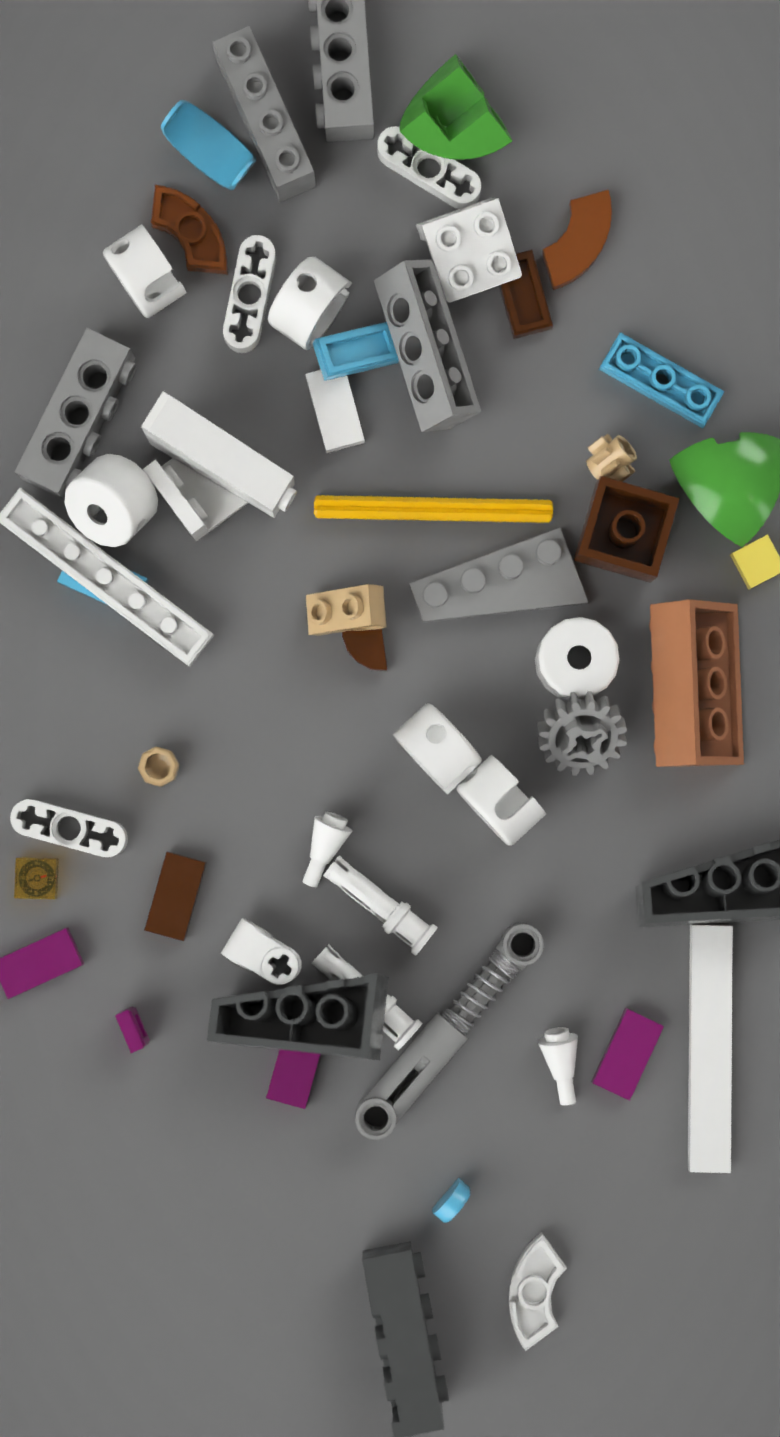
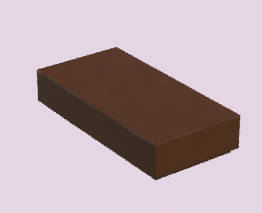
M532 250L516 254L522 276L499 285L513 339L551 330L553 327Z
M166 852L144 931L185 941L207 862Z

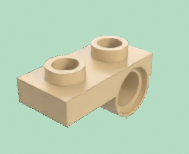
M366 584L306 595L309 635L319 636L351 630L364 631L386 628L383 586Z

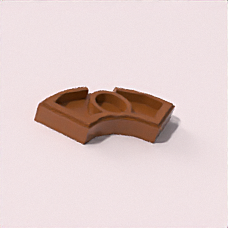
M155 185L151 218L152 228L169 233L180 243L185 252L188 271L227 275L228 263L224 241L219 228L210 215L197 201L185 193L166 186Z
M609 190L570 200V222L567 231L557 242L544 248L542 251L553 290L562 288L581 277L594 264V261L601 253L611 225L612 206Z

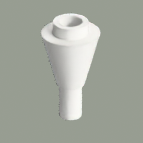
M325 812L324 816L314 817L310 851L311 860L302 881L304 884L315 888L318 887L326 864L331 862L352 833V829L346 826L348 822L346 818L332 812Z
M565 1027L552 1028L544 1032L545 1036L538 1040V1044L551 1074L557 1082L560 1105H572L576 1103L572 1078L575 1072L578 1035L569 1033V1029Z

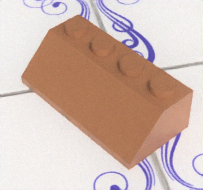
M691 599L650 604L649 629L652 646V709L655 727L654 752L656 755V767L744 765L738 604Z

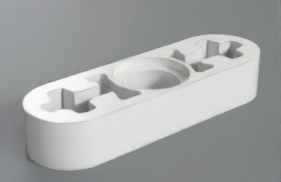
M389 127L380 134L377 142V153L380 161L385 166L456 209L477 203L481 192V181L473 170L454 159L438 157L421 150L402 135L399 127ZM397 140L402 141V150L410 156L413 155L414 149L418 150L412 158L410 167L406 166L408 156L400 151H396L393 155L388 154L387 142L395 144ZM424 159H434L439 163L441 170L435 177L426 178L418 172L417 167ZM448 169L452 171L450 180L457 185H462L464 181L470 183L469 191L472 193L471 195L463 193L461 197L457 196L456 186L447 180L444 188L440 186L446 178Z
M261 235L248 237L240 246L223 325V335L226 344L230 349L238 353L250 352L259 343L276 264L274 245L268 238ZM257 247H262L264 255L268 256V258L260 259L258 266L259 276L251 274L253 262L248 253H255ZM247 284L256 285L261 290V297L254 304H244L238 298L240 289ZM236 309L244 314H248L246 324L248 332L252 333V336H245L243 342H237L235 334L231 333L232 329L239 330L241 325V313H234ZM252 314H257V317L254 318V317H252L251 315H252Z
M31 799L20 801L11 811L10 821L14 830L21 835L101 857H114L121 854L128 843V835L125 828L120 823ZM31 806L35 807V815L50 818V810L55 811L56 814L50 822V836L44 834L48 826L42 824H32L30 829L25 828L26 821L20 819L21 813L29 812ZM68 816L76 818L81 827L79 835L73 840L62 838L58 831L60 821ZM89 821L95 822L91 831L107 833L109 827L113 828V836L119 838L118 845H110L108 851L103 849L104 842L89 838V846L83 845L89 833Z

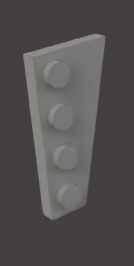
M561 528L409 583L423 623L534 609H550L560 606L585 605L589 603Z

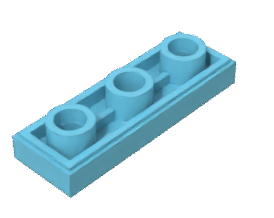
M621 332L599 368L600 371L702 429L725 392ZM656 375H665L668 378V384H660L656 380Z

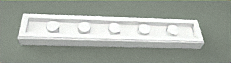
M22 488L17 490L0 512V523L189 667H191L214 637L212 632Z
M690 925L689 1172L731 1173L733 926Z

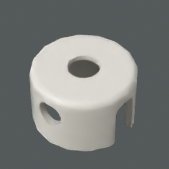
M142 224L103 250L104 258L144 317H152L187 293L182 283L178 282L171 273V265Z
M314 256L307 257L295 268L281 287L270 308L268 322L273 328L303 349L309 350L313 347V341L326 333L339 314L350 293L344 288H349L352 282Z
M105 454L97 457L72 480L66 488L64 503L68 516L83 535L99 545L118 547L127 544L155 515L158 497L152 481L135 462L121 455ZM103 510L108 518L106 523H101L94 519Z
M583 617L565 619L551 627L538 644L535 656L537 676L545 689L556 697L569 701L572 692L577 694L578 699H584L588 691H591L594 696L606 689L616 676L620 661L618 644L610 631L599 622ZM574 646H584L589 650L591 662L588 667L575 669L570 666L567 655Z
M430 703L425 704L393 734L394 738L447 794L455 789L482 762L481 756L469 741Z
M490 755L457 786V791L486 825L505 844L511 846L539 822L546 813L534 797L528 798L516 786L519 781L494 756Z

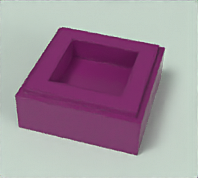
M129 1007L115 1015L130 1053L143 1049L149 1044L150 1039L136 1007Z

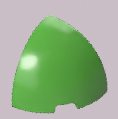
M456 54L445 62L416 93L406 108L399 127L402 135L413 145L427 153L447 159L464 160L486 156L512 142L511 136L500 116L488 103L483 90Z
M741 432L738 440L718 444L714 438H708L685 448L669 459L679 484L697 510L716 530L740 547L749 542L764 525L780 493V439L774 436L755 432Z

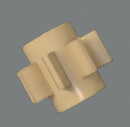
M606 434L588 447V450L593 455L587 459L586 463L590 472L597 480L600 476L623 482L635 473V469L630 464L637 459V455L631 444L624 437L618 435L612 440L610 435Z

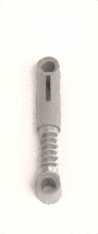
M521 922L511 924L506 928L501 936V941L495 947L497 950L489 957L490 963L487 967L482 966L483 971L480 975L474 974L476 980L472 984L467 983L469 988L465 992H460L461 997L458 1001L453 1000L454 1006L443 1011V1014L437 1012L371 1091L360 1100L356 1108L355 1122L357 1129L363 1136L368 1139L379 1140L386 1138L392 1133L397 1122L469 1039L466 1036V1033L470 1030L469 1026H474L473 1020L476 1017H481L480 1012L482 1009H488V1002L496 1000L494 995L497 992H503L502 986L504 983H510L509 978L514 979L518 971H524L529 964H533L540 958L543 953L544 942L542 935L536 928ZM522 932L530 934L533 940L531 950L524 955L514 953L511 948L513 937ZM412 1069H416L417 1072L401 1089V1091L396 1095V1097L393 1100H391L389 1096L395 1091V1089L412 1071ZM373 1106H379L387 1112L388 1118L382 1125L373 1126L365 1120L364 1114L366 1110Z

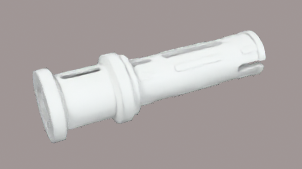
M340 855L323 875L383 922L382 927L387 934L394 933L412 947L411 953L415 956L438 928L434 924L428 925L410 911L411 905L407 902L401 901L400 904L342 859Z
M330 944L311 963L330 980L363 977ZM387 995L383 1031L395 1042L394 1047L400 1050L423 1023L419 1019L413 1020L396 1005L397 999L393 995Z

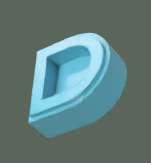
M458 1178L432 1208V1213L443 1223L452 1220L469 1199V1186Z

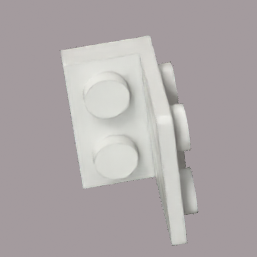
M489 198L416 224L420 239L427 242L445 299L449 303L513 281L522 276L499 198Z
M174 458L163 466H160L157 460H154L143 468L153 485L196 542L248 504L245 500Z

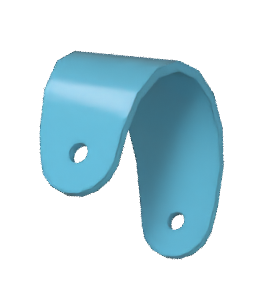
M178 101L161 124L163 135L189 162L210 179L229 190L236 188L256 162L254 154L235 135L189 101Z

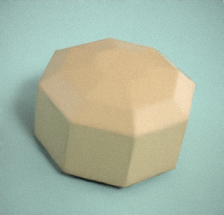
M155 746L142 754L138 770L146 783L163 787L176 779L180 764L173 751Z

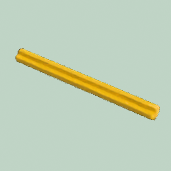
M317 495L314 498V515L317 518L549 523L553 518V503L551 500Z

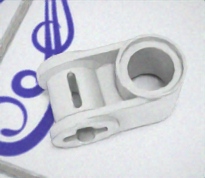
M245 918L240 919L221 952L223 956L237 965L253 971L277 985L286 984L294 980L300 974L302 968L301 958L294 949L275 939L272 934ZM284 955L288 956L287 965L292 968L291 973L284 972L277 975L275 973L277 966L272 963L273 958L280 959Z

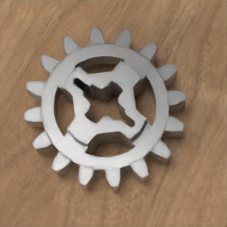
M591 691L586 693L584 699H578L577 694L572 692L570 694V702L565 703L560 698H557L555 700L557 707L555 711L551 709L543 711L545 721L538 722L537 725L540 750L544 751L547 763L555 761L557 771L561 772L569 766L573 776H577L580 768H586L588 774L592 775L594 774L595 765L599 764L602 768L607 769L609 768L608 757L615 759L621 757L618 746H626L627 744L625 736L627 727L624 717H621L619 706L613 705L610 707L607 696L604 695L598 701H594Z

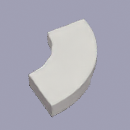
M542 1232L527 1245L514 1267L509 1286L511 1321L517 1338L525 1351L558 1327L552 1313L551 1294L556 1280L567 1269L563 1260Z

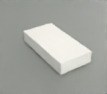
M321 370L306 373L305 376L326 453L365 443L348 377L343 376L324 381Z

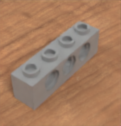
M308 0L309 12L317 11L318 25H310L312 51L320 50L321 64H313L315 90L323 89L324 102L316 104L317 129L325 128L327 142L374 139L365 0ZM334 12H342L347 15L340 22H334L328 18ZM338 50H343L350 54L349 58L344 61H336L330 56ZM340 89H347L353 93L352 97L347 100H338L333 94Z
M250 26L213 41L216 61L279 202L315 188L313 167Z
M433 259L404 260L375 279V287L421 432L451 429L479 414L481 408Z
M86 327L15 470V473L22 480L65 500L66 488L82 472L80 468L86 456L92 457L100 444L101 435L98 432L104 420L110 421L117 410L119 399L116 396L122 384L127 386L134 376L137 364L134 363L135 356L129 347ZM97 372L107 374L106 382L102 387L96 389L88 387V379L92 374ZM75 409H88L89 415L84 423L79 425L70 423V415ZM61 443L69 444L71 451L66 459L62 461L52 459L53 449Z

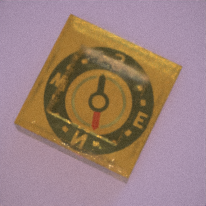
M17 857L15 863L14 898L57 899L59 859Z

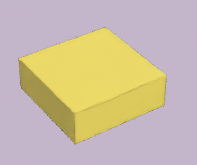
M768 534L730 554L748 590L780 574V556Z

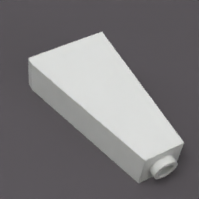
M164 391L141 426L150 445L275 518L280 509L286 512L297 494V491L293 489L295 485L293 475Z

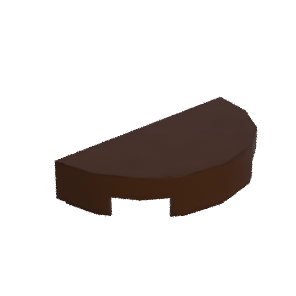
M382 629L342 632L347 652L357 663L373 671H387Z

